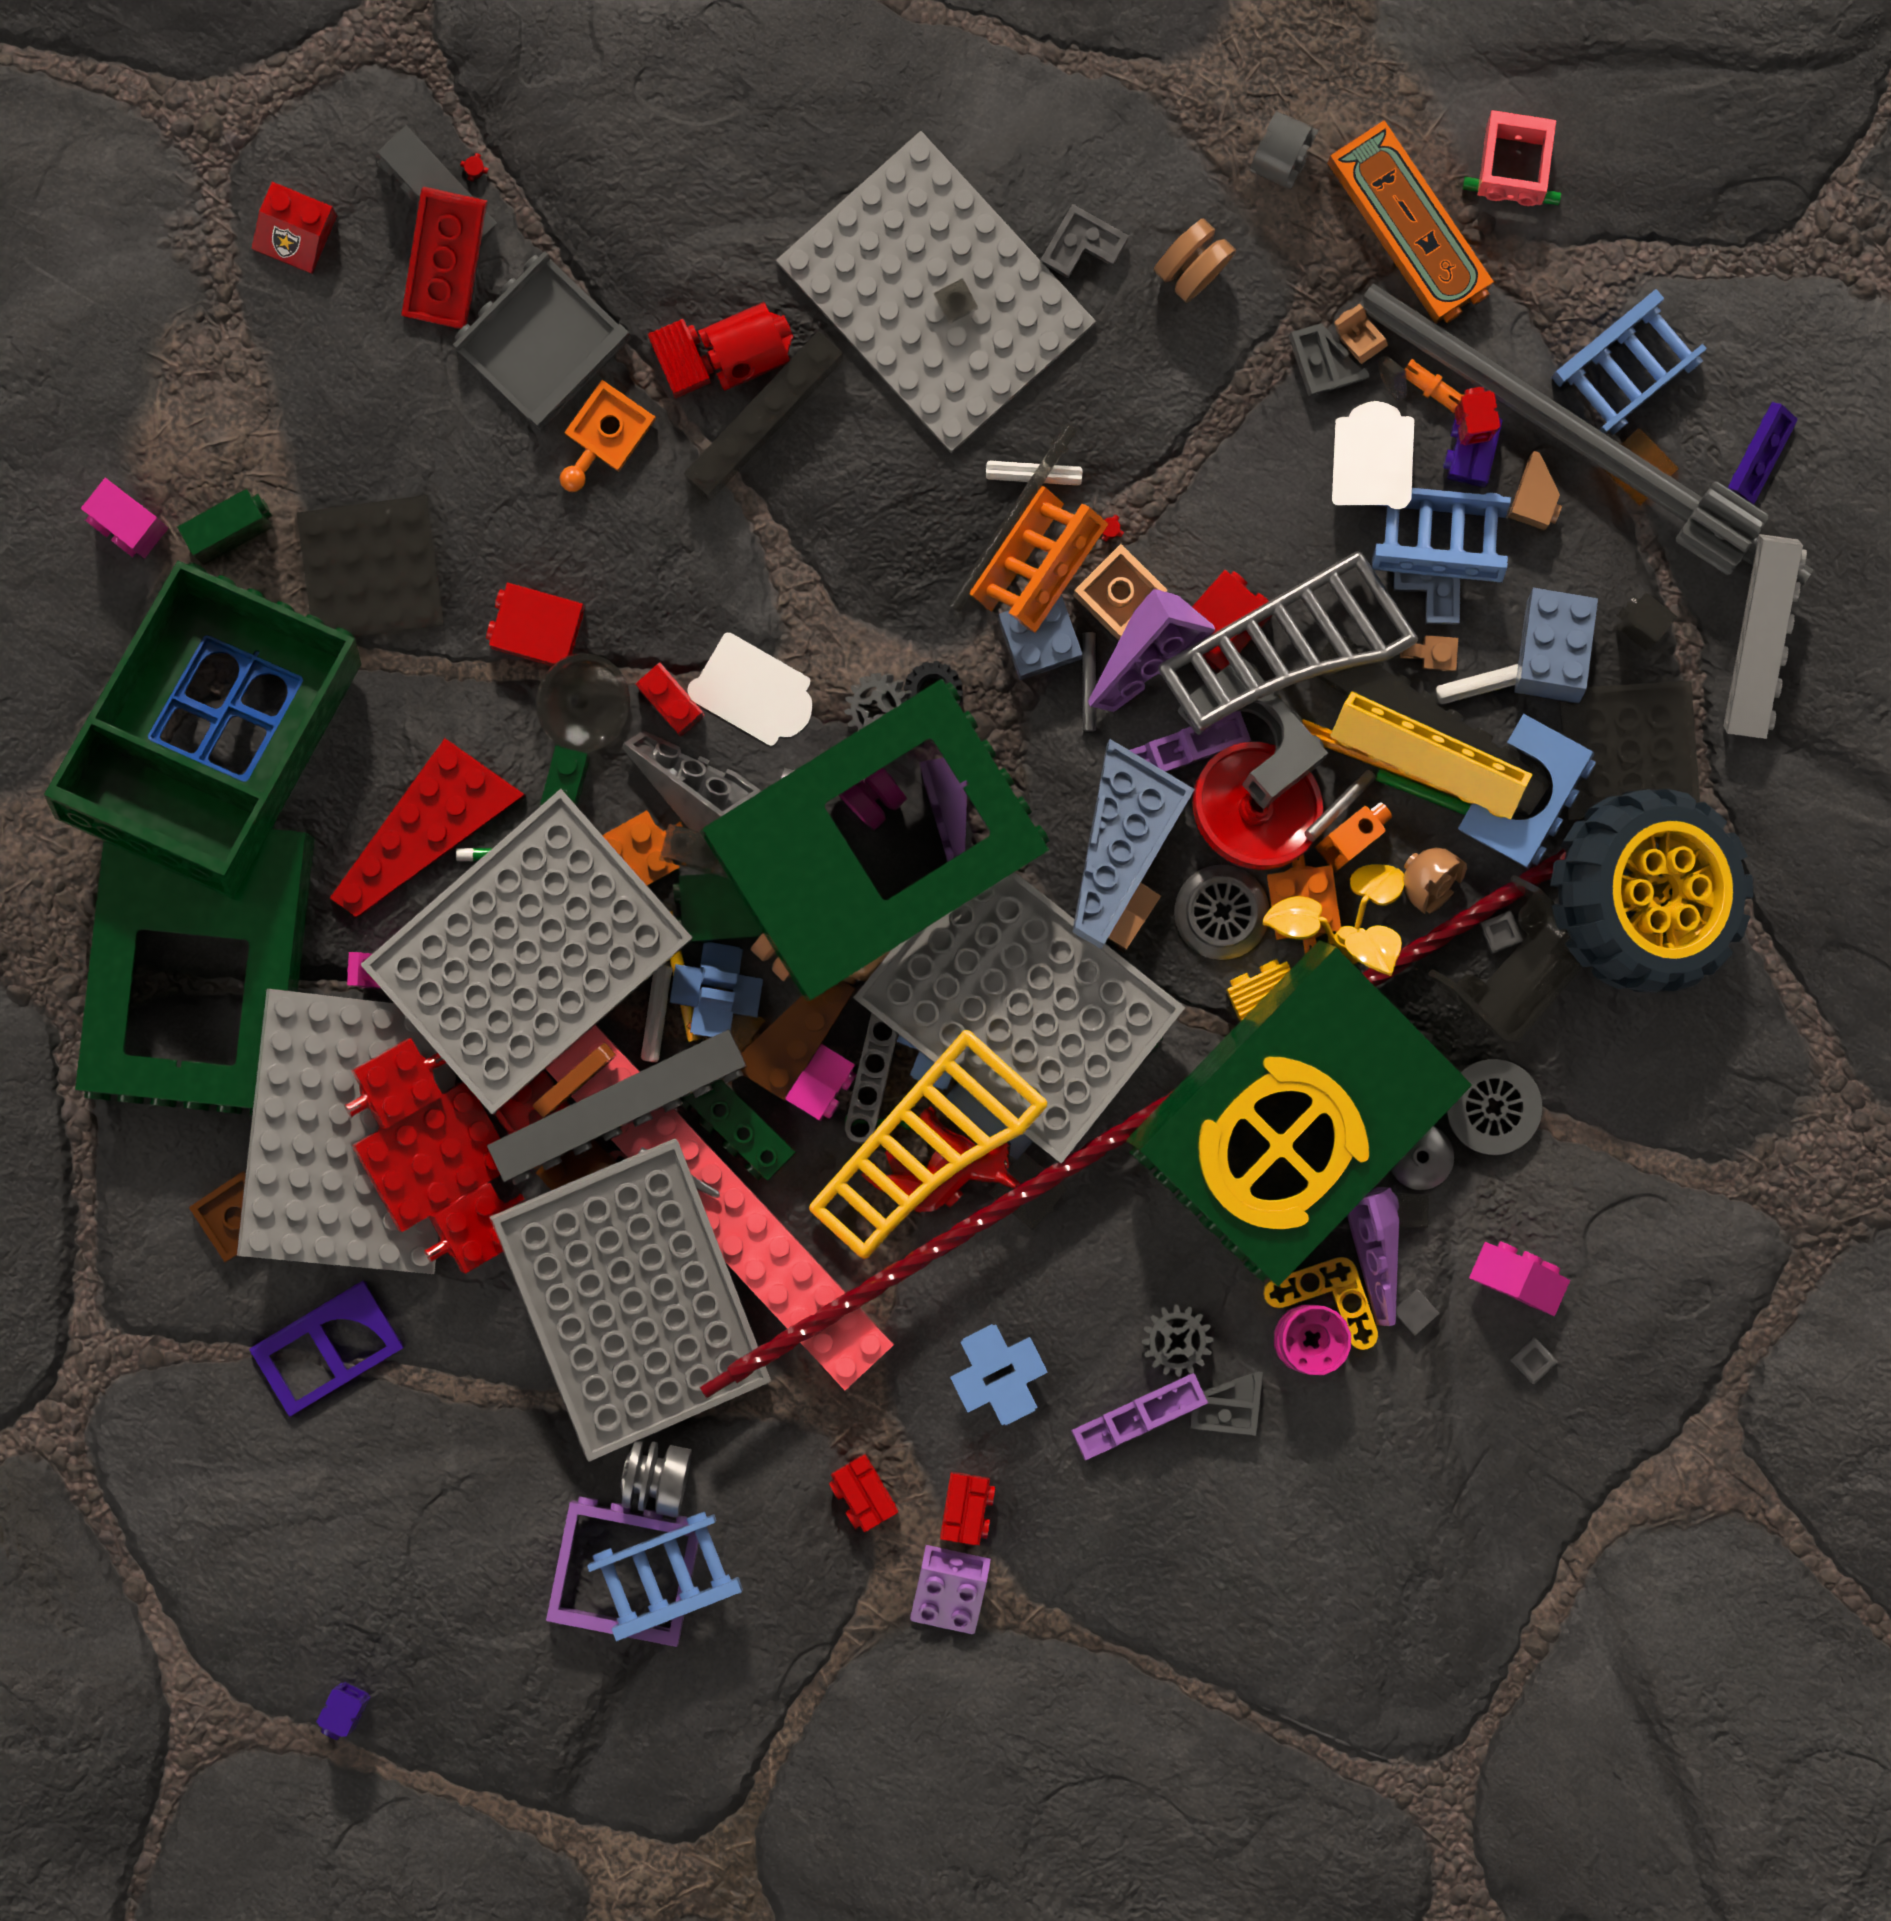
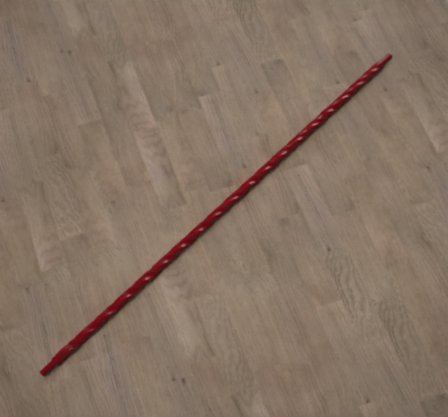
M1564 849L1560 850L1556 855L1545 859L1538 866L1532 867L1512 882L1482 898L1469 909L1456 914L1435 927L1427 935L1403 947L1391 976L1371 968L1362 974L1375 987L1381 985L1405 970L1413 962L1428 956L1444 946L1456 935L1470 930L1492 916L1498 909L1512 904L1534 890L1542 882L1551 879L1554 862L1556 860H1564L1567 851ZM1173 1091L1133 1114L1122 1124L1109 1129L1091 1140L1080 1150L1069 1154L1062 1164L1060 1162L1054 1163L1035 1178L1020 1184L998 1198L991 1205L978 1210L957 1223L946 1233L933 1238L915 1249L903 1260L891 1264L864 1281L859 1287L844 1293L823 1306L814 1315L802 1319L778 1334L770 1342L757 1347L727 1367V1371L700 1387L704 1396L708 1398L734 1381L739 1383L755 1370L768 1365L792 1350L800 1342L815 1336L831 1326L845 1314L855 1311L881 1295L889 1287L902 1282L923 1269L932 1260L949 1253L965 1243L977 1232L989 1228L1013 1213L1021 1205L1036 1199L1052 1189L1066 1177L1078 1173L1099 1160L1108 1151L1127 1142L1128 1137Z

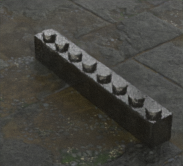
M1341 635L1352 653L1358 654L1359 652L1355 650L1357 645ZM1330 642L1327 643L1318 656L1320 662L1339 658ZM1383 662L1356 666L1316 676L1347 698L1351 692L1359 694L1531 773L1532 777L1516 809V812L1525 818L1532 813L1552 783L1546 779L1548 774L1535 764H1531L1529 767L1519 760L1520 754L1506 745L1503 748L1497 746L1492 742L1493 736L1479 727L1475 730L1464 723L1466 718L1453 709H1449L1447 712L1438 706L1439 700L1432 694L1424 690L1421 693L1410 687L1412 682L1398 672L1392 675L1383 669Z

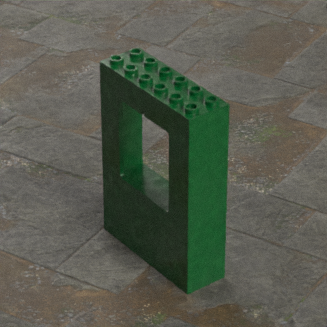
M940 679L706 825L700 831L806 1002L811 1001L1049 851L1046 844L1050 840L1046 832L1040 825L1034 826L1028 816L1032 813L1029 805L1022 796L1019 798L1015 796L1010 788L1014 785L1012 778L1005 768L999 770L993 760L996 757L995 751L986 739L980 740L975 732L978 725L969 711L964 713L958 705L957 701L961 698L951 682L945 684L943 679ZM930 739L935 743L958 782L962 783L966 780L968 783L963 790L987 826L990 834L981 842L888 900H883L825 809V804L919 744Z
M271 829L233 899L103 841L75 1090L84 1091V1098L111 1101L112 1094L118 1095L117 1101L143 1104L144 1098H151L150 1105L176 1108L177 1101L184 1102L183 1108L209 1111L210 1105H217V1112L242 1114V1108H249V1115H253L267 989L298 992L314 837L305 832ZM140 930L239 939L249 942L237 1057L234 1065L181 1061V1067H177L178 1060L125 1054L137 935Z

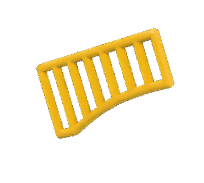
M964 1030L812 1201L809 1210L860 1258L867 1259L887 1236L936 1188L967 1165L1023 1134L1046 1109L1047 1101L971 1031ZM966 1047H969L1031 1104L1019 1119L955 1062L956 1058ZM946 1071L1008 1128L989 1137L941 1094L933 1084ZM925 1096L977 1145L960 1155L911 1109ZM903 1120L949 1163L932 1174L899 1144L890 1133ZM880 1144L923 1182L909 1196L868 1159ZM858 1169L866 1174L899 1205L886 1219L847 1184ZM837 1193L877 1228L865 1242H862L825 1208Z

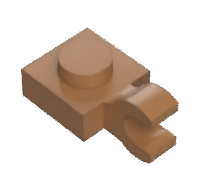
M1426 635L1423 645L1416 643L1401 652L1400 658L1422 660V670L1455 672L1457 667L1458 638Z

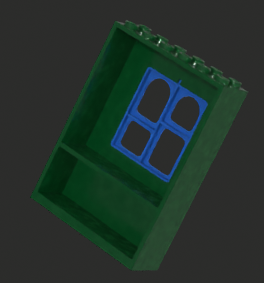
M177 560L44 793L54 818L233 899L362 665L354 636L343 628L337 627L333 629L324 625V622L316 616L310 614L303 616L296 613L290 605L284 602H271L265 599V596L257 590L251 588L244 590L237 587L231 579L219 575L215 577L210 575L198 564L192 562L185 564ZM225 653L236 659L239 664V674L223 705L218 709H214L187 697L185 694L186 689L205 658L212 654ZM271 674L278 676L287 685L288 694L286 700L276 716H268L241 702L248 686L255 678L261 675ZM177 709H183L210 722L208 732L194 753H188L162 741L160 738L172 714ZM233 717L242 718L267 731L248 769L242 775L235 774L209 761L210 754L229 720Z

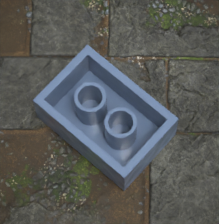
M1533 587L1526 602L1514 693L1580 703L1587 689L1598 598Z

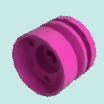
M1299 1305L1289 1309L1279 1319L1274 1330V1347L1279 1359L1288 1368L1308 1375H1325L1337 1370L1346 1361L1351 1349V1332L1347 1322L1337 1311L1319 1305ZM1306 1332L1316 1335L1313 1339V1347L1303 1344V1341L1306 1340Z

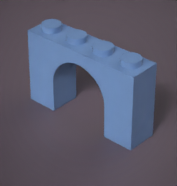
M1523 713L1507 743L1514 749L1538 761L1549 771L1553 782V792L1548 805L1542 812L1532 818L1510 820L1506 817L1494 816L1486 808L1473 803L1458 829L1462 833L1529 869L1532 863L1538 866L1547 850V848L1543 847L1548 835L1553 837L1556 835L1563 822V819L1559 818L1565 806L1572 807L1580 792L1575 789L1581 777L1585 779L1589 777L1596 762L1592 760L1594 756L1593 751Z

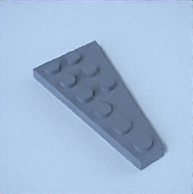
M1109 739L1106 746L1072 931L1102 949L1195 790Z

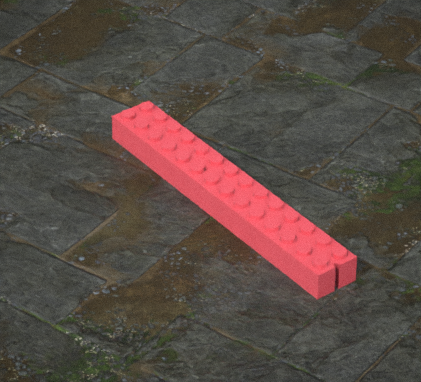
M594 1025L546 1068L553 1078L559 1082L603 1043H606L616 1054L615 1058L571 1096L576 1102L640 1072L597 1025ZM663 1108L651 1113L652 1120L637 1127L634 1126L633 1122L621 1127L623 1134L611 1139L628 1158L637 1155L641 1147L648 1150L674 1138L678 1140L691 1175L720 1192V1197L714 1198L697 1190L725 1262L787 1329L802 1319L814 1315L823 1306L846 1293L676 1109L666 1113ZM861 1308L845 1314L837 1322L815 1336L800 1342L844 1390L848 1389L894 1345Z

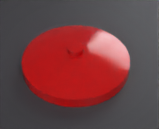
M1244 742L1227 747L1217 753L1201 771L1194 786L1195 790L1192 799L1197 827L1209 846L1231 863L1255 870L1279 868L1290 864L1302 856L1313 843V841L1305 837L1304 832L1323 814L1321 791L1311 772L1265 809L1242 786L1253 770L1274 755L1275 745L1268 743Z

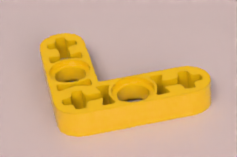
M1337 1257L1292 1272L1279 1287L1286 1288L1292 1286L1288 1279L1294 1277L1295 1288L1300 1294V1297L1294 1298V1292L1283 1295L1284 1301L1279 1303L1276 1298L1271 1299L1269 1294L1274 1291L1273 1285L1275 1284L1269 1281L1265 1285L1263 1290L1264 1299L1270 1306L1276 1308L1287 1307L1332 1292L1338 1313L1347 1322L1351 1332V1345L1364 1350L1371 1348L1377 1342L1378 1331L1357 1269L1348 1258ZM1339 1262L1343 1267H1349L1350 1272L1345 1274V1281H1341L1339 1277L1328 1279L1331 1286L1325 1288V1278L1320 1272V1268L1326 1267L1325 1272L1330 1273L1336 1270V1264ZM1306 1273H1313L1319 1279V1286L1313 1292H1306L1301 1287V1278ZM1348 1294H1356L1361 1300V1306L1355 1313H1349L1343 1308V1299ZM1366 1313L1367 1320L1360 1321L1365 1330H1371V1335L1367 1337V1343L1363 1344L1361 1340L1354 1339V1334L1358 1333L1356 1322L1349 1325L1347 1318H1357Z

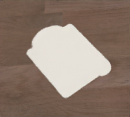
M1374 401L1354 408L1349 417L1336 419L1333 504L1389 505L1394 509H1402L1409 504L1412 494L1414 419L1412 417H1401L1396 407L1384 402Z
M725 633L699 678L691 681L687 690L692 701L770 746L774 745L780 736L791 737L800 732L808 724L812 712V699L806 692L810 685L809 677L732 633Z

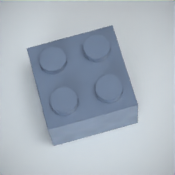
M1062 595L1056 601L1036 633L1024 627L1009 614V611L998 614V621L1019 680L1082 659L1083 654Z

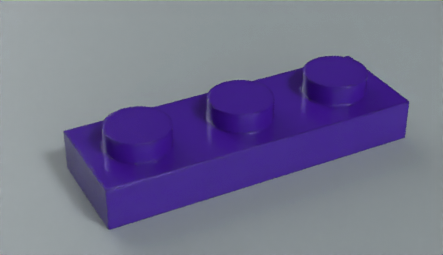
M1771 403L1728 486V489L1753 505L1798 421L1782 404Z

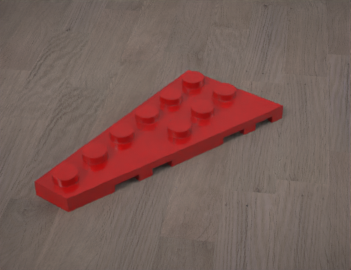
M444 738L333 892L330 899L357 918L389 896L395 889L418 875L428 865L433 864L473 835L483 825L495 819L505 809L526 795Z

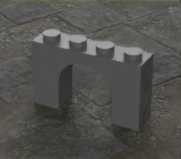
M1241 655L1259 684L1264 683L1265 681L1260 676L1257 667ZM1231 664L1215 675L1230 699L1247 691ZM1205 684L1190 695L1202 714L1219 706ZM1278 691L1237 710L1255 714L1263 719L1272 730L1275 738L1274 755L1253 770L1242 784L1263 809L1318 767L1328 754L1323 742L1309 732L1303 725L1301 717L1295 711H1291L1281 700ZM1182 706L1177 710L1198 735L1209 728L1197 730Z

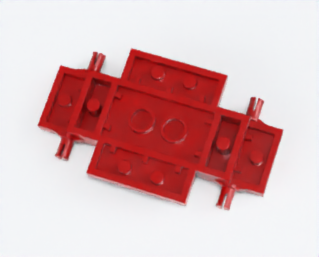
M408 1038L351 1070L359 1084L361 1096L345 1104L344 1107L346 1110H350L347 1113L351 1118L368 1108L380 1128L352 1144V1147L398 1231L403 1232L429 1217L441 1241L424 1250L425 1255H428V1260L433 1262L435 1259L448 1253L455 1259L461 1272L466 1274L503 1252L490 1217L526 1201H523L525 1198L522 1194H519L517 1197L504 1203L497 1196L491 1183H487L500 1175L487 1145L500 1140V1137L480 1100L463 1081L441 1093L434 1080L433 1070L445 1064L446 1061L438 1053L426 1059L419 1053L412 1038Z

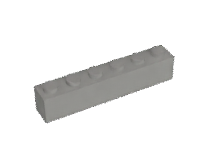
M1762 534L1758 536L1723 725L1728 734L1767 739L1768 730L1774 729L1776 711L1772 710L1774 698L1780 697L1782 689V679L1778 678L1780 666H1785L1788 658V647L1784 646L1786 634H1791L1794 626V614H1790L1792 602H1797L1800 594V582H1796L1799 569H1804L1807 551L1803 549V545L1798 539Z

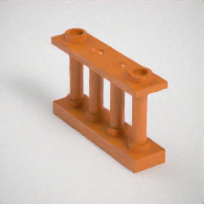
M1044 486L1040 487L969 593L990 611H993L999 601L1012 607L1009 614L1034 633H1036L1108 526V523L1091 507L1081 504L1075 515L1061 509L1064 503ZM1053 520L1066 525V528L1056 542L1043 536ZM1035 547L1048 552V555L1038 569L1025 563ZM1017 574L1030 580L1020 596L1007 591V588Z

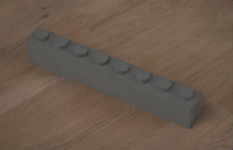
M728 1029L487 1145L503 1181L509 1182L512 1180L514 1185H517L533 1177L530 1171L540 1166H543L546 1171L563 1162L561 1156L571 1151L577 1156L592 1149L591 1142L600 1137H603L605 1142L623 1134L621 1127L633 1122L635 1127L640 1126L653 1119L651 1113L663 1108L665 1113L683 1105L681 1098L692 1093L695 1098H698L712 1091L713 1087L711 1084L721 1079H724L726 1084L743 1076L741 1070L746 1068L747 1065L731 1031Z

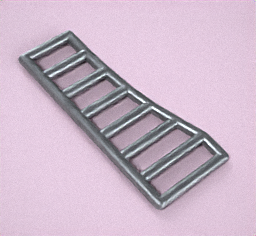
M1357 551L1159 665V672L1197 730H1204L1229 714L1289 685L1330 672L1387 661L1415 645L1418 637L1363 553ZM1354 567L1357 568L1401 635V638L1387 646L1340 577ZM1327 583L1330 584L1373 651L1358 654L1352 653L1314 595V590ZM1302 599L1339 658L1320 662L1285 607ZM1274 614L1307 666L1289 672L1258 623ZM1245 630L1276 675L1275 678L1262 684L1257 682L1230 640ZM1217 646L1220 647L1247 691L1231 699L1203 657V654ZM1189 662L1193 664L1219 705L1205 714L1201 713L1175 673L1177 669Z

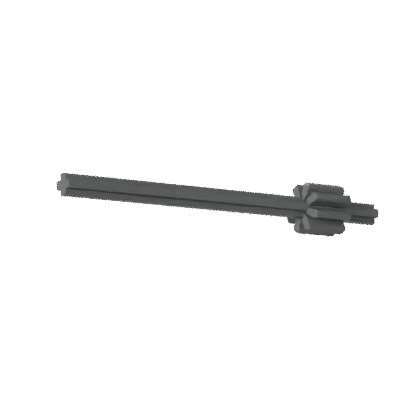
M1375 284L1369 287L1359 303L1365 309L1366 315L1475 386L1484 387L1485 391L1491 390L1495 393V399L1686 522L1676 537L1678 544L1726 575L1733 572L1741 559L1753 566L1758 536L1768 520L1767 513L1718 481L1712 483L1702 498ZM1807 565L1804 566V569L1798 570L1796 582H1800V590L1813 572V569Z

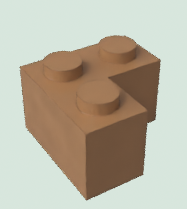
M1140 882L1106 942L1124 953L1161 896Z

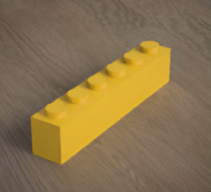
M1351 692L1345 701L1330 737L1336 739L1344 747L1356 748L1367 753L1375 761L1391 764L1405 775H1415L1427 781L1433 788L1445 789L1456 794L1459 799L1466 803L1478 804L1486 808L1492 815L1506 817L1510 820L1532 777V774L1354 692Z

